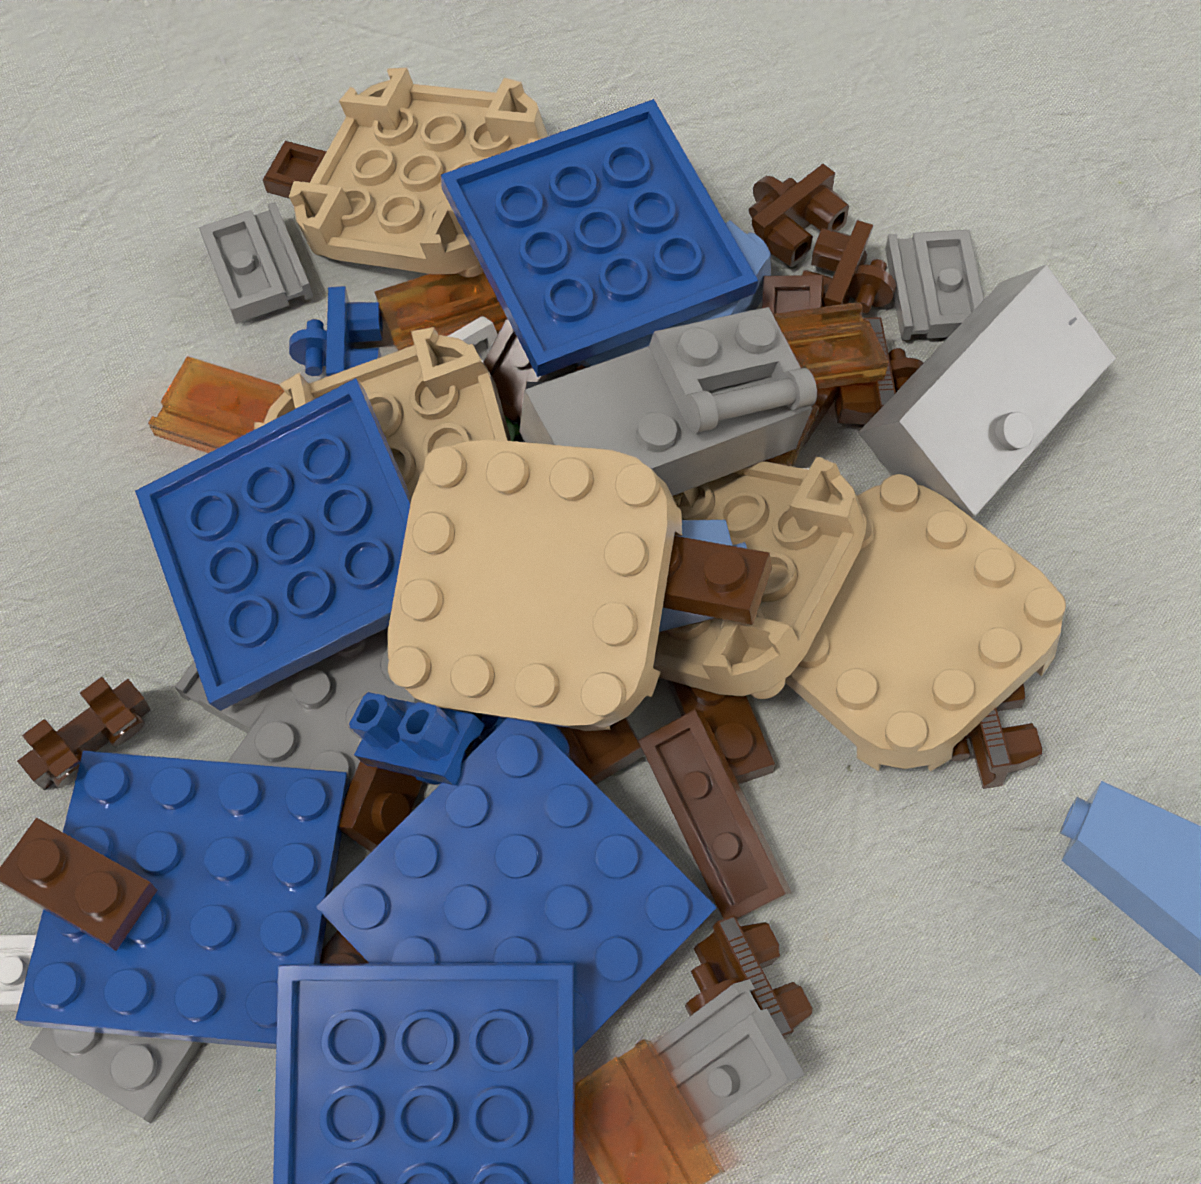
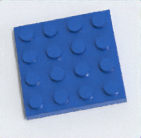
M654 99L441 174L442 190L537 377L756 293L758 285L756 275Z
M356 378L135 490L208 703L219 711L389 626L412 498L367 393Z
M507 718L461 763V775L455 786L441 783L316 906L369 963H574V1054L717 908L534 722Z
M83 751L63 833L148 880L158 891L117 951L112 950L43 909L15 1020L24 1026L276 1049L278 966L283 964H320L327 918L316 906L333 889L342 837L339 822L344 798L351 784L347 772Z
M574 963L283 964L278 966L273 1184H575Z

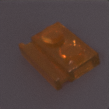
M484 271L474 277H464L459 273L428 274L374 291L376 301L380 303L384 323L397 351L414 345L411 331L434 327L438 335L449 336L484 316L493 322L498 334L507 319Z
M860 302L773 314L800 367L807 368L812 373L817 389L885 379L889 361L869 320L864 321L861 315L863 307Z
M187 356L161 400L163 407L158 416H152L148 424L154 436L210 453L253 431L255 422L264 423L269 408L284 393V390L279 384Z
M641 1040L635 1044L634 1048L622 1056H616L575 1083V1132L603 1184H705L725 1172L651 1040Z

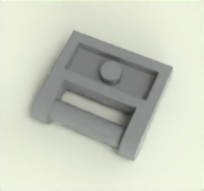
M769 307L658 330L653 333L649 349L687 427L692 433L715 429L718 421L784 405H787L791 410L812 406L816 401L817 387L815 379L807 368L800 367ZM766 377H772L773 379L772 382L712 395L709 392L710 390Z

